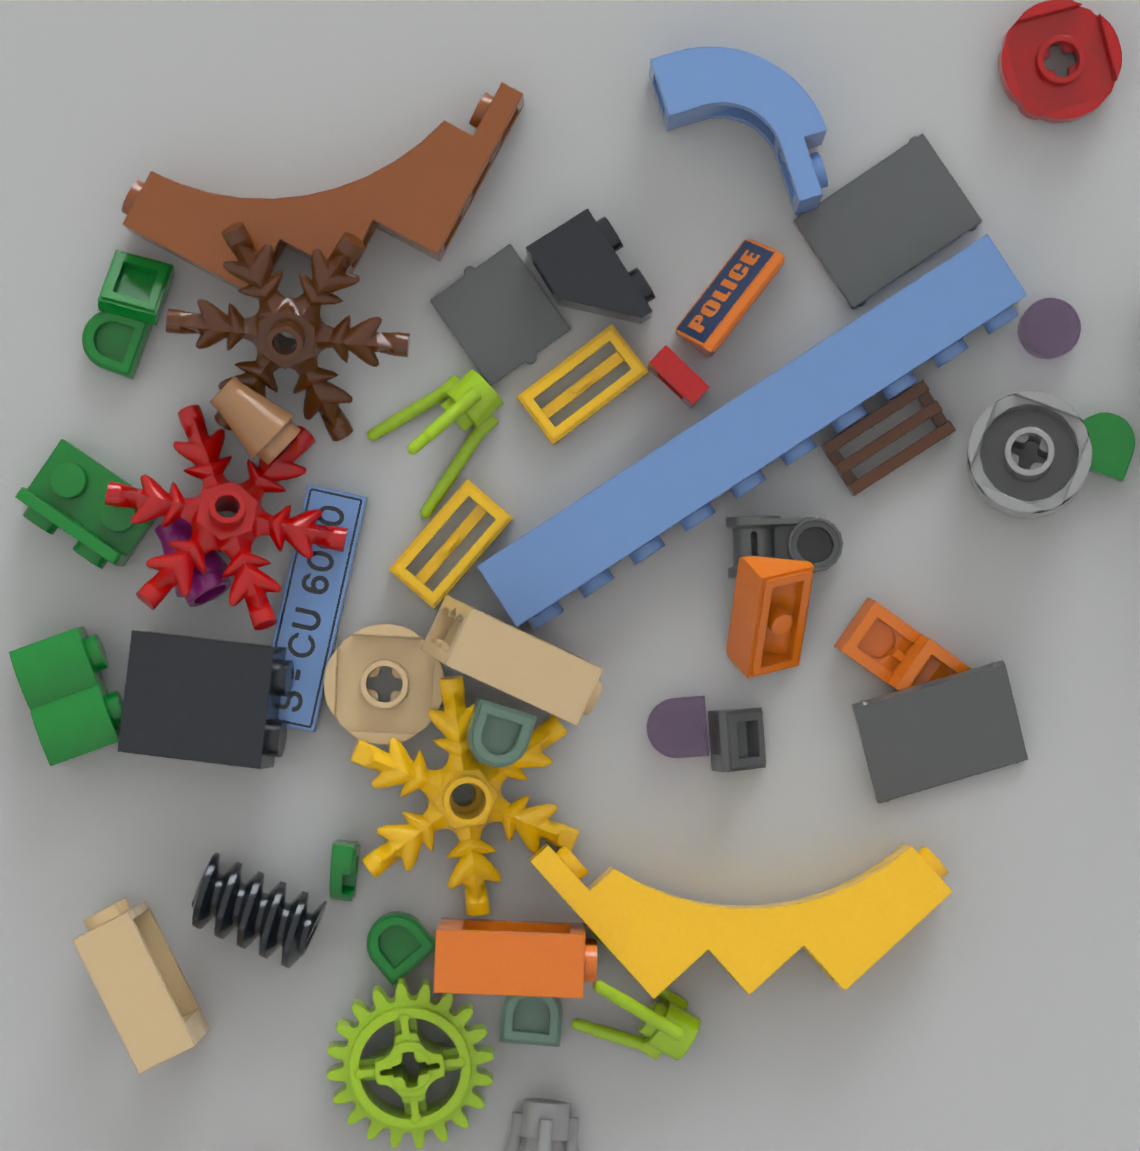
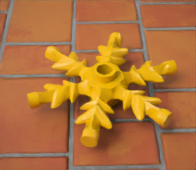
M448 676L439 679L444 711L434 708L428 711L431 721L446 737L433 740L437 746L449 753L448 761L443 768L438 770L428 769L424 755L420 750L413 762L404 746L396 738L389 740V753L360 739L355 744L349 762L380 773L371 782L373 788H387L404 784L399 797L406 796L420 789L426 794L429 801L423 815L401 812L409 824H393L379 827L377 834L388 841L361 860L374 878L385 872L401 857L405 871H410L417 861L422 843L432 852L434 849L435 831L450 829L457 835L459 843L448 853L446 859L458 857L460 859L452 871L448 887L455 889L464 883L466 915L482 916L490 913L486 880L495 883L501 881L498 870L484 856V854L497 852L494 847L480 839L482 830L487 824L492 822L502 823L509 842L516 830L524 844L534 854L540 849V839L560 849L565 845L570 851L575 844L579 830L549 819L558 810L557 805L542 804L525 808L530 795L509 803L501 793L502 784L507 777L523 781L528 780L520 768H539L551 765L553 759L542 753V751L557 742L568 732L557 717L552 715L532 732L526 752L514 764L506 767H493L485 763H479L474 759L466 740V730L474 704L468 708L465 707L463 676ZM464 783L473 786L474 795L470 801L458 803L453 800L452 792L457 786Z

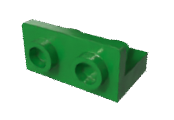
M64 439L60 440L28 488L21 487L15 498L28 506L23 513L26 519L51 535L55 533L58 527L78 540L72 549L101 569L104 568L108 561L113 565L124 567L156 520L132 524L130 520L138 509L105 505L109 481L132 485Z

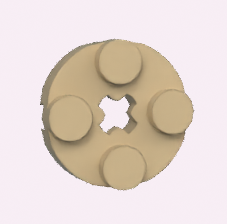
M394 624L370 625L363 627L344 639L339 648L329 658L324 674V694L327 705L340 725L357 739L378 745H389L391 738L404 742L428 727L431 723L428 711L431 708L440 710L443 701L439 679L445 677V672L440 661L421 650L425 641L424 638L404 626ZM381 666L391 667L392 676L402 679V690L392 692L390 701L387 702L379 701L378 691L368 688L369 677L379 676Z

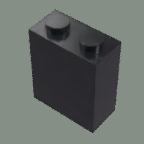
M132 630L118 752L255 769L274 767L275 757H282L287 738V724L285 721L278 720L281 696L288 697L290 695L294 678L293 661L285 660L287 647Z

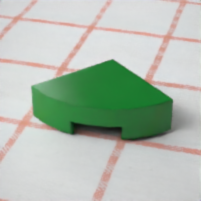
M337 839L332 844L329 888L330 899L352 901V898L356 896L361 847L357 841Z

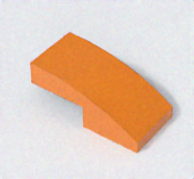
M868 597L833 646L896 691L972 669L932 639L920 634L878 602Z

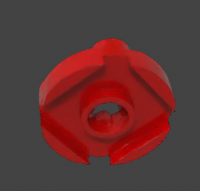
M1048 0L1026 10L1005 34L998 55L999 77L1005 93L1026 118L1032 120L1040 119L1049 123L1076 121L1094 112L1112 92L1122 67V51L1114 28L1101 14L1097 16L1090 9L1081 7L1082 3L1073 0ZM1053 46H1059L1063 55L1073 54L1075 58V64L1067 68L1066 77H1058L1054 70H1047L1044 61L1051 56L1050 48Z

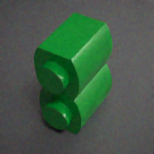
M84 626L76 627L9 652L18 683L30 709L37 735L50 766L119 742L123 699L118 691L109 693L104 683L101 670L109 668V662L103 644L97 634L88 637Z

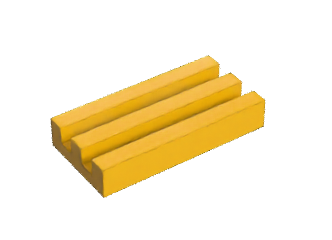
M611 324L519 394L517 399L554 446L647 375L648 370ZM611 343L616 349L614 354L542 409L534 401L607 344ZM624 361L631 369L629 372L557 427H554L549 420L552 416Z
M467 479L390 567L389 571L433 609H436L445 596L450 593L510 524L513 518ZM471 497L478 505L416 576L410 573L407 568L465 501ZM488 512L496 520L432 592L425 586L427 581Z

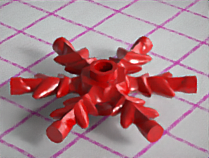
M187 406L178 412V417L188 442L177 441L174 442L173 447L180 455L196 465L183 471L190 476L202 480L201 492L197 496L184 498L178 486L172 481L170 491L167 493L159 483L145 474L140 478L142 489L109 481L105 505L138 509L130 520L132 524H141L164 516L162 528L169 526L179 518L186 520L192 527V535L189 541L175 540L167 542L176 552L156 556L146 561L148 568L158 570L159 572L146 582L136 595L152 610L164 600L175 585L183 597H187L192 588L194 567L206 575L205 554L214 550L223 551L231 561L222 573V579L235 575L229 593V605L236 606L245 599L254 630L270 628L277 623V619L266 592L279 593L281 586L259 569V567L271 563L251 553L253 541L257 537L269 535L277 549L282 552L284 541L286 540L298 553L307 559L313 557L311 544L330 550L344 551L348 528L315 524L322 515L320 509L309 510L290 517L291 505L286 506L275 515H271L263 509L261 504L264 493L286 492L277 483L278 481L296 478L306 473L305 467L294 464V462L315 443V439L307 429L298 426L301 431L269 465L260 458L258 467L248 459L247 470L249 479L242 483L230 482L223 475V472L231 462L232 455L219 459L225 440V431L218 429L209 436L200 406ZM230 511L236 513V515L227 518L220 516L218 513Z

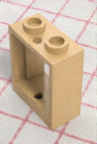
M449 595L445 596L421 647L422 651L444 665L576 726L582 714L588 715L594 709L601 695L602 682L599 681V678L604 669Z
M123 898L84 919L83 922L87 931L72 941L138 1073L141 1074L196 1046L211 1028L147 901L131 908L127 899Z

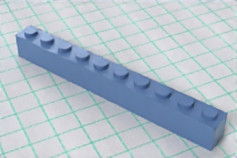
M986 234L477 565L478 569L515 626L519 627L528 621L535 631L564 612L558 601L574 590L579 589L584 598L615 579L609 570L614 564L628 555L635 565L665 546L659 535L680 522L685 532L716 513L710 502L720 495L731 490L735 498L738 499L767 480L760 469L779 457L782 458L786 466L790 465L817 447L811 436L832 424L835 431L839 433L867 415L868 413L862 405L866 400L880 391L883 392L887 400H890L916 383L918 379L912 371L932 358L939 368L969 348L963 339L969 333L983 325L988 335L1019 316L1013 305L1027 296V293L989 235Z

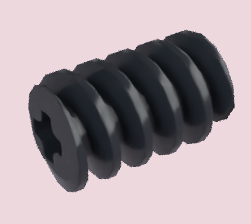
M216 852L204 871L192 902V926L202 929L215 917L214 935L216 937L224 939L235 927H238L237 946L245 949L259 936V955L267 959L282 946L281 965L290 968L304 955L322 919L327 901H324L313 913L307 912L309 893L302 891L289 904L285 902L286 883L282 881L268 894L264 893V873L258 871L247 884L241 882L242 863L236 862L225 874L219 873L220 854Z

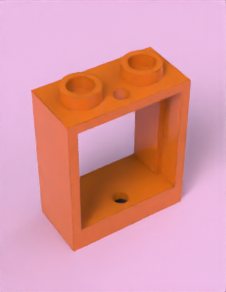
M441 918L436 929L433 993L583 998L584 982L596 983L597 939L586 938L585 923Z

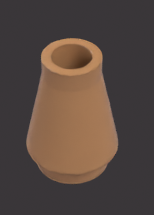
M236 376L210 401L223 416L251 458L259 456L267 465L301 431L291 421V418L294 416L292 413L244 385Z

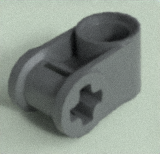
M739 516L726 518V527L733 531V566L728 568V578H736L740 557L752 556V533H756L757 556L807 561L802 558L798 551V538L807 529H821L829 536L832 547L827 559L818 563L811 562L815 566L814 573L825 571L836 564L842 553L843 541L841 533L833 523L823 518H781L780 516Z

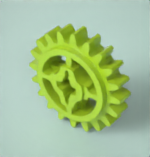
M404 978L398 979L395 997L389 998L379 985L374 986L373 1003L375 1006L369 1007L359 999L352 1001L351 1008L358 1022L342 1018L338 1019L336 1030L347 1041L329 1042L327 1053L336 1059H341L343 1062L330 1066L326 1073L328 1080L344 1081L346 1083L334 1093V1103L343 1104L349 1101L355 1103L348 1114L347 1122L349 1125L368 1117L370 1122L367 1138L373 1140L383 1128H387L390 1130L391 1148L395 1149L399 1146L405 1132L412 1134L413 1142L417 1149H423L426 1130H433L437 1138L444 1143L448 1141V1120H452L456 1125L464 1129L469 1126V1117L463 1106L468 1105L473 1108L483 1109L485 1105V1098L473 1087L489 1086L493 1083V1073L485 1068L478 1067V1065L494 1059L492 1047L475 1045V1043L481 1041L487 1035L486 1023L474 1024L472 1026L466 1025L474 1012V1006L471 1002L460 1006L457 1010L451 1009L453 993H442L438 999L431 998V984L428 979L423 980L416 995H411ZM417 1019L431 1022L440 1027L452 1039L455 1046L444 1047L443 1042H434L426 1038L419 1029ZM394 1021L395 1037L387 1047L377 1050L374 1056L361 1057L363 1048L369 1038L379 1028ZM414 1052L416 1061L422 1062L419 1063L417 1074H407L405 1065H401L403 1053ZM459 1070L457 1079L451 1089L443 1097L427 1105L426 1091L429 1085L436 1079L445 1077L446 1071ZM376 1080L378 1085H386L394 1089L401 1096L404 1107L390 1104L380 1098L370 1088L367 1081Z

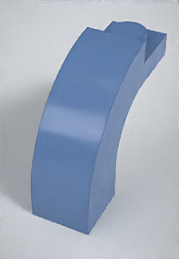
M725 47L688 48L650 60L649 78L667 131L715 118L731 119L750 126L768 142L773 150L794 214L797 215L818 208L823 195L821 189L828 187V179L820 154L818 152L809 154L808 149L822 145L827 128L815 103L793 77L766 59L752 53Z

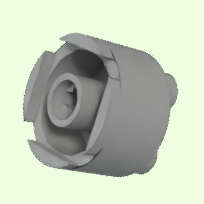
M1026 390L1008 395L987 407L976 420L968 442V472L972 485L979 496L998 512L1020 519L1049 516L1065 507L1081 489L1092 461V446L1089 433L1073 406L1056 395L1037 390ZM1028 441L1038 444L1037 455L1046 459L1044 464L1033 463L1030 470L1019 467V456L1011 452L1013 448L1024 449Z

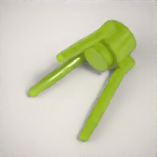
M470 369L460 379L452 375L441 387L387 418L384 422L367 432L369 440H377L444 401L440 405L444 413L407 446L408 453L415 455L452 423L463 432L473 425L474 429L421 508L420 515L422 518H429L484 436L499 423L493 414L504 403L485 379L473 369Z
M590 929L591 934H592L600 943H602V944L605 946V948L615 957V955L606 947V945H605V944L597 937V935ZM600 980L593 983L594 991L641 1019L637 1031L645 1036L640 1037L579 1018H575L571 1022L574 1030L637 1049L655 1060L659 1058L661 1053H664L676 1061L680 1060L688 1051L701 1024V1020L686 1011L689 1002L671 992L668 988L664 989L657 996L663 1001V1004L654 1000L646 1007Z

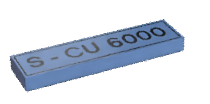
M310 484L307 485L301 513L320 509L322 515L315 524L348 528L344 551L330 550L311 544L313 557L307 559L293 548L272 646L287 647L285 660L293 661L294 664L292 689L288 697L281 696L278 720L285 721L287 727L316 732L324 697V674L329 658L334 653L368 498Z

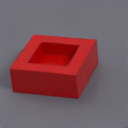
M666 345L648 364L647 368L690 409L710 388Z

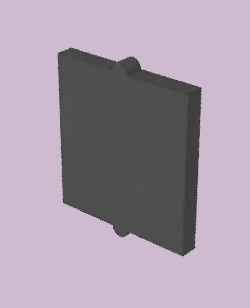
M511 244L478 267H466L464 269L465 276L430 300V303L490 386L500 381L525 362L530 365L536 362V354L571 330Z

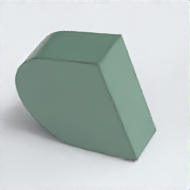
M477 697L466 730V740L471 753L478 760L489 766L506 767L514 764L524 755L528 748L537 716Z
M506 996L502 1008L500 1042L560 1047L562 1005L559 997Z

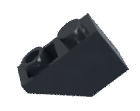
M587 208L526 247L528 258L559 306L642 324L651 318L653 311L648 302L656 297L637 267L630 272L624 267L616 254V251L623 248V244L605 216L595 221Z

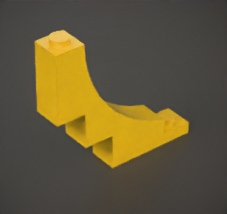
M546 843L529 858V861L653 999L707 950L749 995L801 947L836 986L845 991L953 892L942 880L949 872L941 861L925 846L916 851L912 846L901 844L878 864L833 888L792 901L764 905H723L699 902L671 895L640 883L611 866L586 887L580 880L589 871L565 845L555 853Z

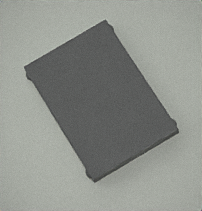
M922 133L919 136L912 137L909 143L821 201L818 208L800 213L793 222L853 309L856 306H863L868 298L966 232L974 231L982 220Z
M1003 660L851 704L878 804L1028 760L1006 664Z

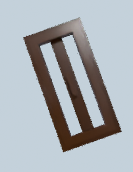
M924 380L821 446L852 496L857 495L956 431L950 420L948 421L944 416L943 409L937 400L935 401L931 396L930 389ZM918 399L923 407L922 410L846 459L843 458L838 450L839 448L910 402ZM928 419H931L936 427L935 430L859 479L855 477L851 469Z

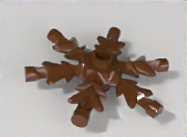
M237 222L230 225L221 234L238 261H226L223 263V267L233 276L249 284L239 289L238 292L259 300L257 314L244 318L236 307L229 303L228 315H226L209 301L199 299L197 304L201 314L168 309L166 332L174 334H201L196 342L198 349L208 348L227 338V351L231 350L242 339L251 341L257 348L256 360L236 363L235 366L245 372L236 375V377L244 385L266 397V386L276 393L278 392V386L274 377L276 370L279 368L295 370L300 376L293 389V394L306 390L303 406L305 419H312L319 411L332 441L346 438L353 432V428L338 404L351 403L353 398L346 391L327 381L337 377L338 374L332 370L318 367L317 358L319 353L324 349L333 348L340 358L347 363L350 351L372 367L379 365L375 352L399 357H408L410 333L376 332L382 323L380 317L369 318L350 328V315L346 316L335 327L326 325L321 320L320 309L322 305L343 302L333 292L351 287L360 281V276L346 271L365 248L364 243L355 235L345 232L328 259L325 258L321 250L314 249L311 257L312 279L300 272L299 278L304 293L297 298H286L277 290L283 278V271L271 275L273 247L267 243L257 252L244 223ZM281 332L289 333L294 338H288L282 335ZM233 377L220 382L218 385L219 389L221 390ZM218 411L214 416L215 421L224 429L232 431Z

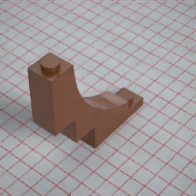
M502 82L495 96L486 92L475 108L469 125L477 128L474 135L444 120L421 143L389 165L346 185L309 195L275 199L240 198L189 187L150 171L145 183L137 180L129 190L122 206V212L127 215L123 225L131 233L238 290L249 284L224 269V262L238 260L221 234L224 229L237 222L244 223L257 252L267 243L273 247L271 274L285 248L311 260L313 250L319 249L325 258L328 259L345 232L355 235L365 245L363 251L346 271L353 274L376 229L441 261L524 106V95L522 92Z

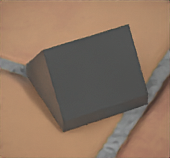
M762 707L708 711L712 771L735 772L766 767Z

